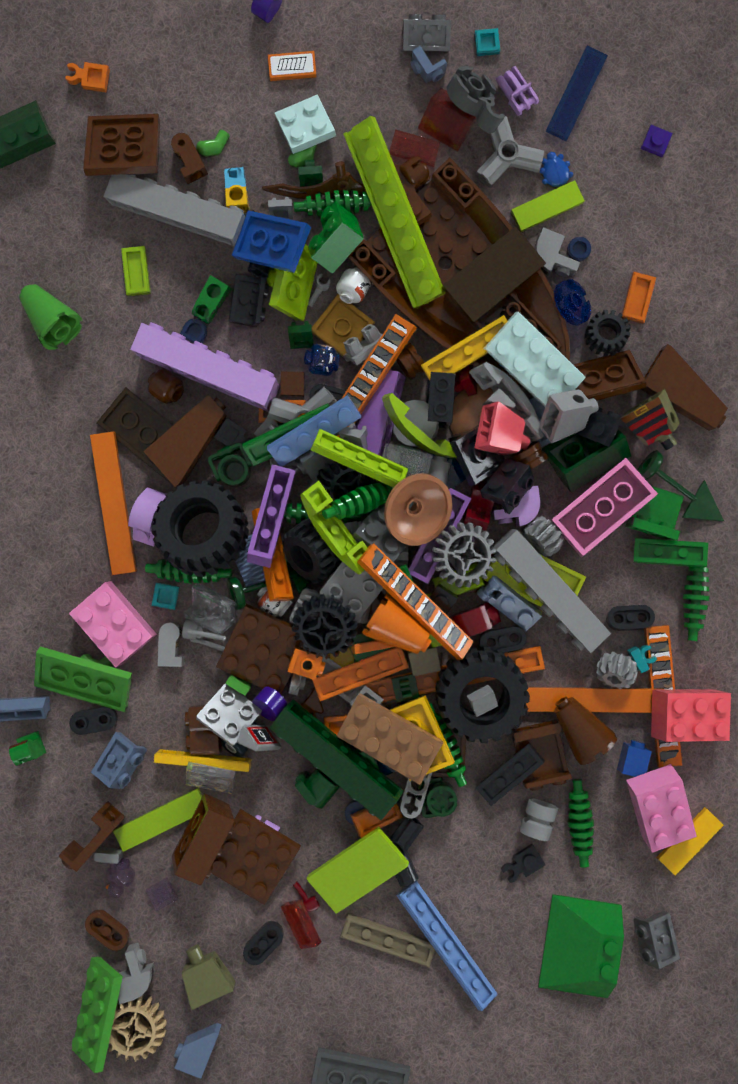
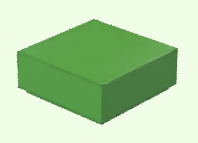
M232 674L225 683L244 696L252 687V684Z

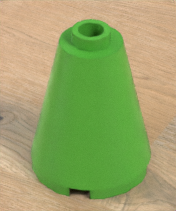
M36 284L27 285L21 290L20 302L43 347L48 350L58 349L56 345L62 342L67 345L78 335L82 328L80 324L82 318L77 312Z

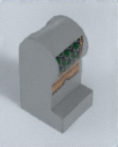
M175 622L165 623L159 630L158 666L182 667L185 665V656H178L182 628Z

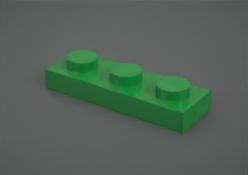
M635 538L633 563L707 568L708 543Z

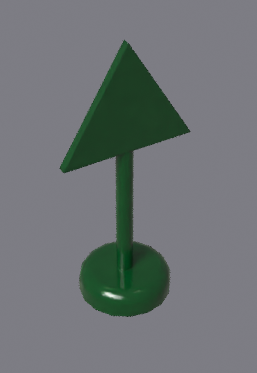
M654 450L643 460L637 471L645 480L657 474L692 500L682 518L724 521L705 480L694 495L659 469L664 457L658 450Z
M286 559L289 578L292 579L300 594L311 581H307L297 574ZM231 577L227 579L228 592L236 610L245 607V593L267 587L266 581L242 588L238 578Z

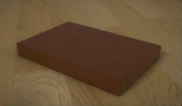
M630 350L616 353L613 356L608 355L607 357L603 356L573 364L586 377L575 390H581L588 399L594 398L598 401L646 388L647 382Z

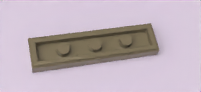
M349 913L340 938L426 967H430L435 952L433 946L426 939Z

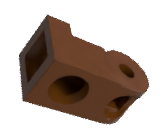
M178 133L173 136L171 146L175 155L185 165L180 171L187 185L208 175L191 138L185 133Z

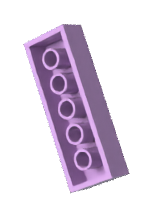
M150 322L149 325L141 323L130 349L141 359L269 412L273 397L276 398L280 388L273 373L264 369L258 372L252 368L251 364L243 360H239L238 363L234 362L228 354L219 350L213 353L207 349L208 346L200 342L194 341V344H191L185 340V336L176 332H172L170 335L164 331L163 327Z

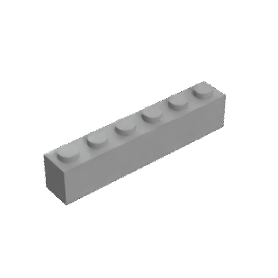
M134 174L111 175L103 196L111 205L235 246L246 217L242 209L232 205L229 208L224 207L220 202L211 198L208 201L200 199V196L190 191H187L186 194L179 192L177 188L168 184L165 187L157 185L156 181L144 177V180L136 178L137 176Z
M510 529L491 547L497 550L493 557L502 566L506 564L510 568V576L517 583L522 582L527 587L525 592L533 600L538 599L543 604L540 607L541 610L548 617L553 616L558 621L556 626L564 634L569 633L573 637L571 642L578 650L582 651L584 649L592 653L611 635L609 630L518 530Z

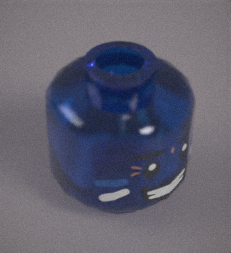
M313 344L310 351L306 350L304 364L308 365V370L311 374L330 376L333 371L337 372L340 354L336 353V349L333 346Z

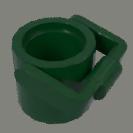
M236 443L232 446L228 445L209 456L208 462L217 482L222 480L230 486L238 487L244 485L249 480L252 463L241 443ZM241 449L244 458L234 455V452ZM221 459L217 470L213 462Z
M316 768L311 775L307 771L299 773L295 780L296 789L307 803L320 809L326 806L340 788L339 785H335L327 775Z
M431 777V784L428 787L420 814L424 818L448 816L457 807V796L454 787L449 782L443 780L442 777ZM424 780L421 785L416 783L417 790L423 789ZM416 795V798L421 799L422 795ZM426 806H428L431 812L426 813Z

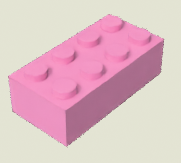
M625 458L556 515L551 522L556 525L557 529L561 531V535L582 558L655 498L658 493Z

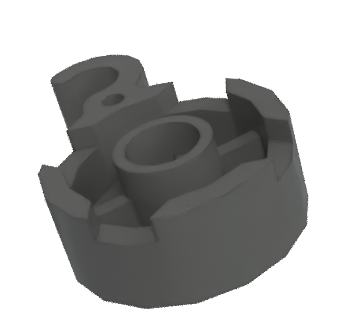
M459 67L447 85V93L450 99L458 108L474 115L477 118L478 126L482 130L494 133L505 118V115H498L492 111L495 105L494 94L496 93L493 82L485 74L480 77L473 73V67Z

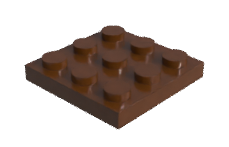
M159 114L88 116L83 166L85 176L158 173Z
M246 603L216 667L262 689L267 686L282 694L292 674L287 672V668L294 647H300L299 644L302 640H295L294 636L297 632L292 631L293 625Z
M240 809L234 818L235 828L230 836L227 835L223 842L224 849L222 854L216 857L212 864V874L265 905L298 853L301 845Z

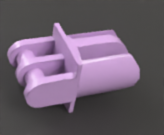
M513 66L511 71H506L504 76L500 75L495 79L509 100L508 105L512 107L518 116L522 114L523 110H529L532 104L536 105L539 103V99L531 87L532 83L527 84L516 66Z

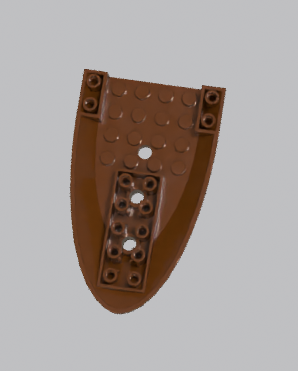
M448 158L432 174L431 181L417 193L432 214V217L419 225V228L442 285L513 229L497 207L451 158ZM381 228L367 241L363 239L348 256L354 265L402 314L446 349L503 315L508 321L515 312H519L557 350L570 360V340L565 319L557 298L541 269L472 324L447 293L427 304L421 305L418 309L413 308ZM448 258L452 263L451 268L448 270L441 269L438 264L439 260ZM489 353L470 364L474 367L485 362L492 364L506 373L517 385L522 386Z

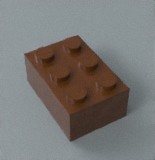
M205 793L203 794L172 854L175 876L200 886L205 878L208 879L213 870L212 864L215 858L222 854L224 849L223 842L227 835L230 836L235 828V820L228 803Z

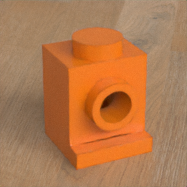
M295 646L287 672L315 680L317 675L322 676L326 662L322 661L323 656L321 654L316 658L315 652L307 655L306 649ZM305 661H310L312 663V667L310 669H305L303 667V663Z

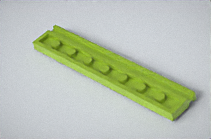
M369 116L354 126L351 131L345 132L344 137L413 308L418 309L421 305L431 302L446 292L442 289L443 285L376 118Z

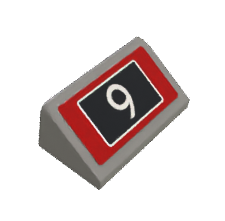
M267 725L242 726L237 741L238 744L254 751H272L281 748L280 743Z

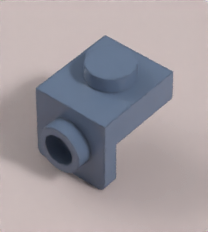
M421 46L412 50L410 64L416 75L420 74L426 84L430 81L437 82L443 78L447 67L445 59L432 65Z

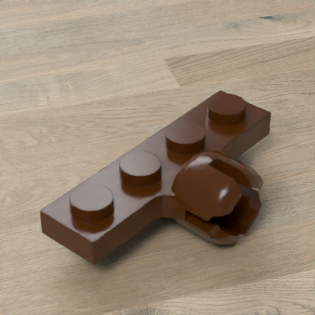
M413 156L401 165L394 163V166L417 223L421 225L431 218L432 214L416 193V190L430 180V172L425 163H420L422 159L419 156Z

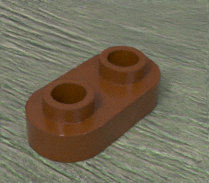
M94 910L85 921L86 931L112 951L123 949L129 940L128 929L104 910ZM100 918L103 924L97 925L95 919ZM114 933H119L121 939H115Z

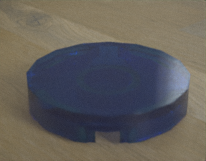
M567 279L556 285L554 290L555 303L561 316L568 323L579 326L589 320L591 304L589 300L586 302L584 296L587 294L584 288L575 280Z

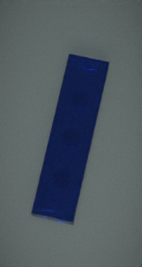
M588 45L586 46L545 132L567 141L608 55Z

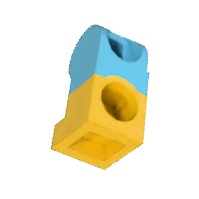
M244 167L225 169L226 207L236 206L242 209L245 214L250 209Z

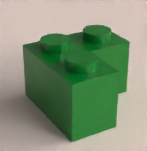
M337 201L331 206H327L322 212L320 219L323 230L319 235H315L311 239L308 246L311 258L332 274L364 239L357 217Z

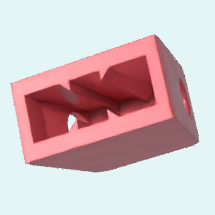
M500 402L484 405L474 448L500 455L519 452L520 449H526L530 444V437L523 434L525 427L524 419Z

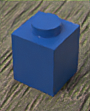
M631 740L630 744L623 742L617 770L622 774L634 777L647 773L652 751L647 749L643 742Z

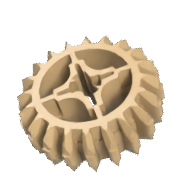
M143 995L138 999L119 1004L117 1001L109 1043H111L109 1052L116 1050V1058L123 1054L125 1055V1061L129 1060L130 1056H133L136 1062L139 1060L140 1055L146 1059L149 1052L155 1053L157 1046L159 1047L162 1044V1037L166 1034L164 1027L167 1021L163 1019L164 1010L157 1011L159 1002L153 1006L150 1004L152 996L147 1001L143 1000ZM134 1012L130 1017L118 1018L124 1013ZM142 1015L145 1016L148 1019V1021L144 1020ZM134 1020H135V1025H134V1026H135V1033H134V1035H133V1030H134V1029H133V1025H132V1024H133V1022H134ZM145 1036H146V1037H149V1038H148L147 1040H145V1041L135 1042V1040L138 1039V1038H144V1039H145Z

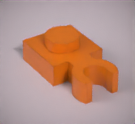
M84 62V68L82 69L74 63L67 64L70 71L76 72L74 76L65 77L69 84L76 85L81 82V86L85 90L107 93L110 73L108 65Z

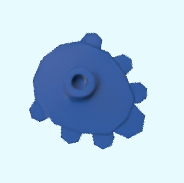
M549 152L547 159L543 158L542 164L544 168H540V173L543 174L544 179L542 183L544 185L549 184L552 187H561L567 183L569 178L573 177V172H569L568 168L570 162L563 161V154L557 156L555 152Z

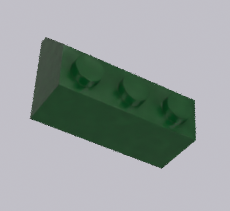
M36 100L0 116V169L56 144Z
M617 430L610 447L574 433L542 448V451L548 455V461L557 476L571 493L615 467L625 458L631 457L627 438L619 430Z

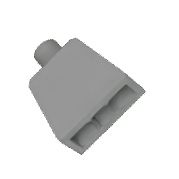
M581 390L549 395L539 428L551 443L557 442L583 430L590 414L598 411V403L594 398L588 399Z

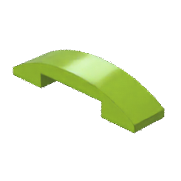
M393 393L385 394L382 397L384 407L390 419L408 440L431 454L445 458H456L450 442L446 439L434 442L405 417L410 408Z
M317 481L300 494L304 508L315 529L328 547L342 562L359 575L365 570L357 561L368 547L363 540L357 543L341 520H338L335 516L327 520L323 517L322 511L331 507L329 504L333 499L322 484Z

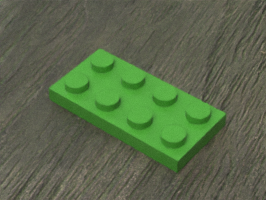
M39 647L36 652L35 687L125 712L129 700L131 672Z
M91 957L90 966L87 969L85 990L82 993L80 1014L77 1017L76 1033L72 1040V1051L94 1073L103 1072L123 978L121 974L101 957Z

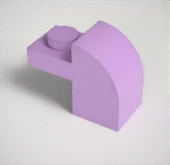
M532 486L523 496L519 505L510 514L505 513L504 509L491 511L492 520H498L499 524L512 523V518H515L517 527L530 523L537 516L540 509L539 487Z
M147 487L138 496L132 507L128 526L133 527V540L155 546L153 541L155 536L151 532V526L155 525V522L152 519L154 513L159 511L157 506L160 501L164 502L167 499L166 493Z

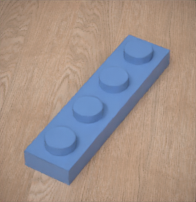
M347 395L269 444L267 450L278 465L283 467L311 449L319 429L334 435L360 419L361 413Z

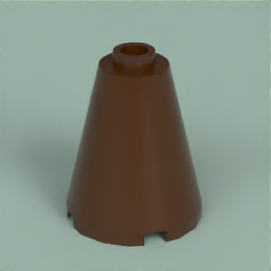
M565 696L556 702L554 712L575 760L580 765L594 762L597 760L594 757L596 754L601 752L604 755L614 746L617 741L614 731L575 698Z

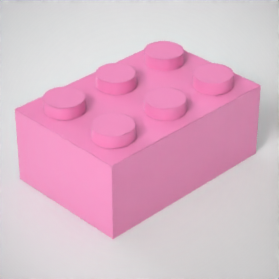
M112 581L102 584L69 613L115 668L126 662L157 635Z
M671 764L626 780L641 835L652 853L697 837L683 781Z

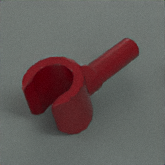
M298 881L293 884L303 900L306 911L312 912L317 910L320 905L316 896L308 898Z

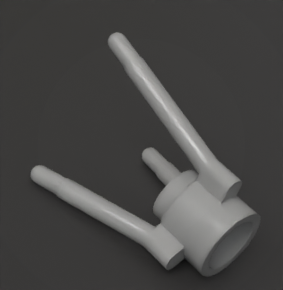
M194 616L192 621L186 620L184 622L182 636L184 639H190L191 642L224 651V646L207 641L203 637L225 641L226 636L205 632V625L201 623L228 620L230 616Z

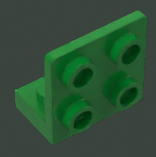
M652 486L658 494L630 517L625 527L666 540H678L680 531L674 528L684 497L683 495Z

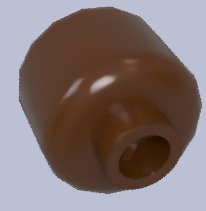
M160 369L149 376L148 392L162 403L177 402L184 392L183 381L171 371Z

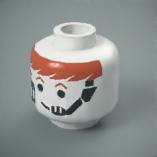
M357 267L349 268L342 274L336 285V290L343 302L347 304L360 303L367 294L371 283Z
M267 587L261 588L257 593L260 597L257 602L258 607L274 617L277 615L281 617L293 603L291 601L270 602Z

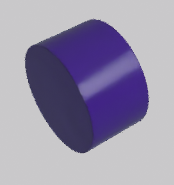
M253 0L251 13L269 23L279 10L282 0Z
M267 686L252 701L253 704L262 710L261 715L270 721H275L287 706L284 697L273 688Z

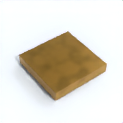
M337 294L313 325L312 333L344 358L343 355L347 353L344 342L352 337L358 338L359 342H361L364 338L361 330L369 324L374 325L375 321L354 305L343 302L340 299V295Z

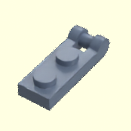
M492 576L488 580L489 584L486 587L482 586L477 591L478 596L483 601L489 602L525 631L542 617V612L497 576Z

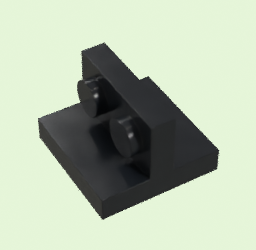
M479 425L469 431L455 434L448 438L469 486L476 485L494 473L505 460L503 455L474 448Z

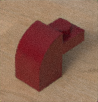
M482 480L472 486L469 495L471 500L464 512L463 520L464 525L468 522L473 523L474 527L478 525L482 527V530L487 531L494 502L482 498L480 491L487 483V481Z
M489 602L449 616L469 637L493 628L492 626L502 622L497 609Z

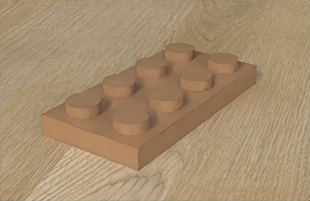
M361 693L357 696L337 734V737L419 785H421L444 742Z

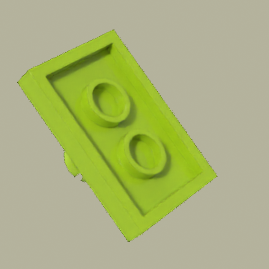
M305 244L295 273L272 268L267 278V283L273 288L269 305L296 321H304L318 264L311 258L308 245Z

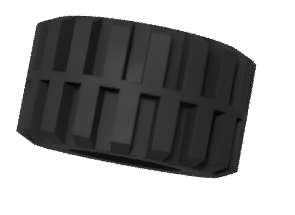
M309 517L283 536L282 546L284 547L283 552L286 555L287 561L297 574L312 583L322 582L335 572L342 562L319 535Z

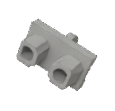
M371 324L361 330L365 338L364 341L360 343L358 338L352 337L344 342L347 353L343 356L347 362L352 361L355 365L361 363L363 366L381 338L382 334Z

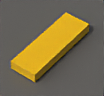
M705 807L693 819L697 837L667 847L656 857L674 875L724 826Z

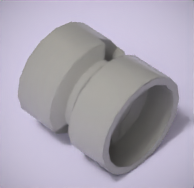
M529 798L525 810L528 816L523 818L520 832L537 840L549 841L553 829L550 823L555 821L559 808L551 803Z

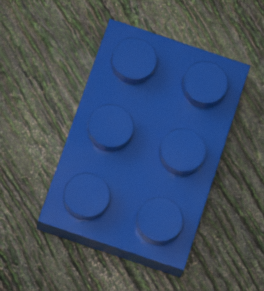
M248 210L232 256L238 260L295 273L311 226L304 222Z

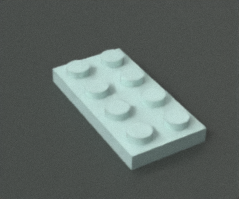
M515 312L483 348L544 407H546L549 395L575 390L586 378L519 312Z

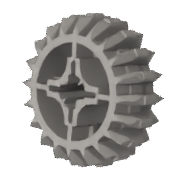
M459 522L457 529L454 525H450V533L444 530L441 532L444 537L443 540L435 539V542L440 544L439 548H432V551L438 553V556L432 557V561L439 562L434 568L436 571H441L439 576L442 579L447 578V583L451 585L455 582L457 587H461L463 583L466 587H471L472 581L478 585L480 584L479 577L483 579L488 578L485 573L486 570L493 571L489 564L490 562H496V559L491 557V554L496 553L497 550L490 548L494 540L487 539L489 533L487 531L482 532V527L478 525L474 527L473 523L468 522L465 526L464 523ZM463 536L457 547L450 548L456 539ZM472 537L479 544L480 554L476 553L473 549ZM468 552V554L473 555V557L467 556L461 558V556L456 555L455 553L461 554ZM448 556L455 559L456 573L449 565ZM473 562H478L473 570L466 573Z

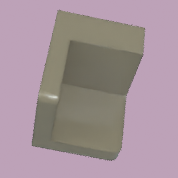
M431 644L424 653L420 651L418 654L407 651L413 676L441 671L437 648L432 647Z

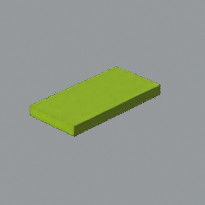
M378 826L312 871L306 879L337 914L407 868L409 861Z

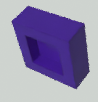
M650 125L641 149L663 157L673 133Z

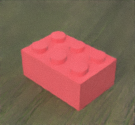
M712 689L652 690L651 737L665 742L730 741L731 693Z

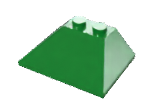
M552 894L538 988L608 998L617 985L624 941L622 905Z

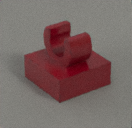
M471 365L455 373V392L465 389L468 396L477 394V382L469 373L473 369Z

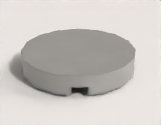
M420 400L405 402L404 404L410 408L405 417L433 440L438 433L439 422L428 421L429 404ZM394 425V434L400 442L407 446L418 447L408 440Z

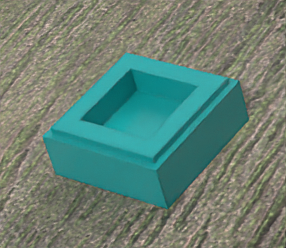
M498 28L475 30L477 56L500 54Z
M156 583L151 606L176 610L180 587Z

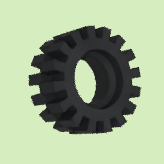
M603 310L602 314L599 311L595 317L593 316L590 319L585 332V338H587L585 342L586 345L591 344L589 347L591 351L597 349L595 354L599 355L600 352H604L603 356L607 357L609 353L613 356L616 352L619 353L623 349L631 333L629 332L631 327L627 325V318L621 319L623 314L619 313L616 316L615 310H611L610 314H608V310ZM601 327H610L616 332V337L613 340L604 339L600 336L599 329Z

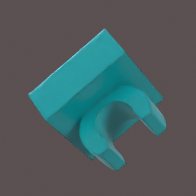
M644 645L640 649L634 646L627 650L631 660L637 663V671L641 674L650 669L647 663L651 664L657 660L656 656L645 657V652L651 649L650 645Z

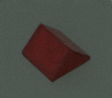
M440 88L431 97L418 129L458 152L477 118L458 108L450 99L447 91Z

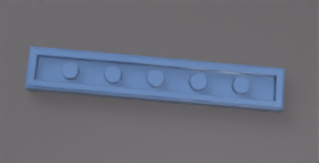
M415 881L405 886L396 896L479 1011H483L498 995L418 882Z

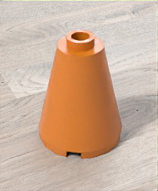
M387 592L384 598L388 601L386 602L382 599L368 621L366 627L369 630L364 628L362 634L418 654L420 651L424 653L432 641L429 639L430 633Z

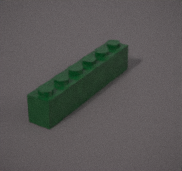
M294 699L282 710L270 726V729L275 732L277 737L291 745L295 752L303 755L311 762L313 767L321 770L335 785H339L353 800L358 801L371 815L376 816L380 820L386 816L404 792L403 789L346 742L337 737L335 733Z

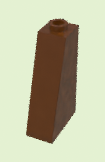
M667 344L662 347L644 376L647 382L646 388L641 390L653 396L665 389L675 411L708 431L716 429V427L720 428L726 419L724 414L728 408L672 346Z
M207 395L143 451L175 488L185 483L227 417L223 411L226 407L218 397L213 400Z

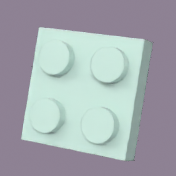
M318 94L275 112L276 119L293 154L336 136L335 129Z

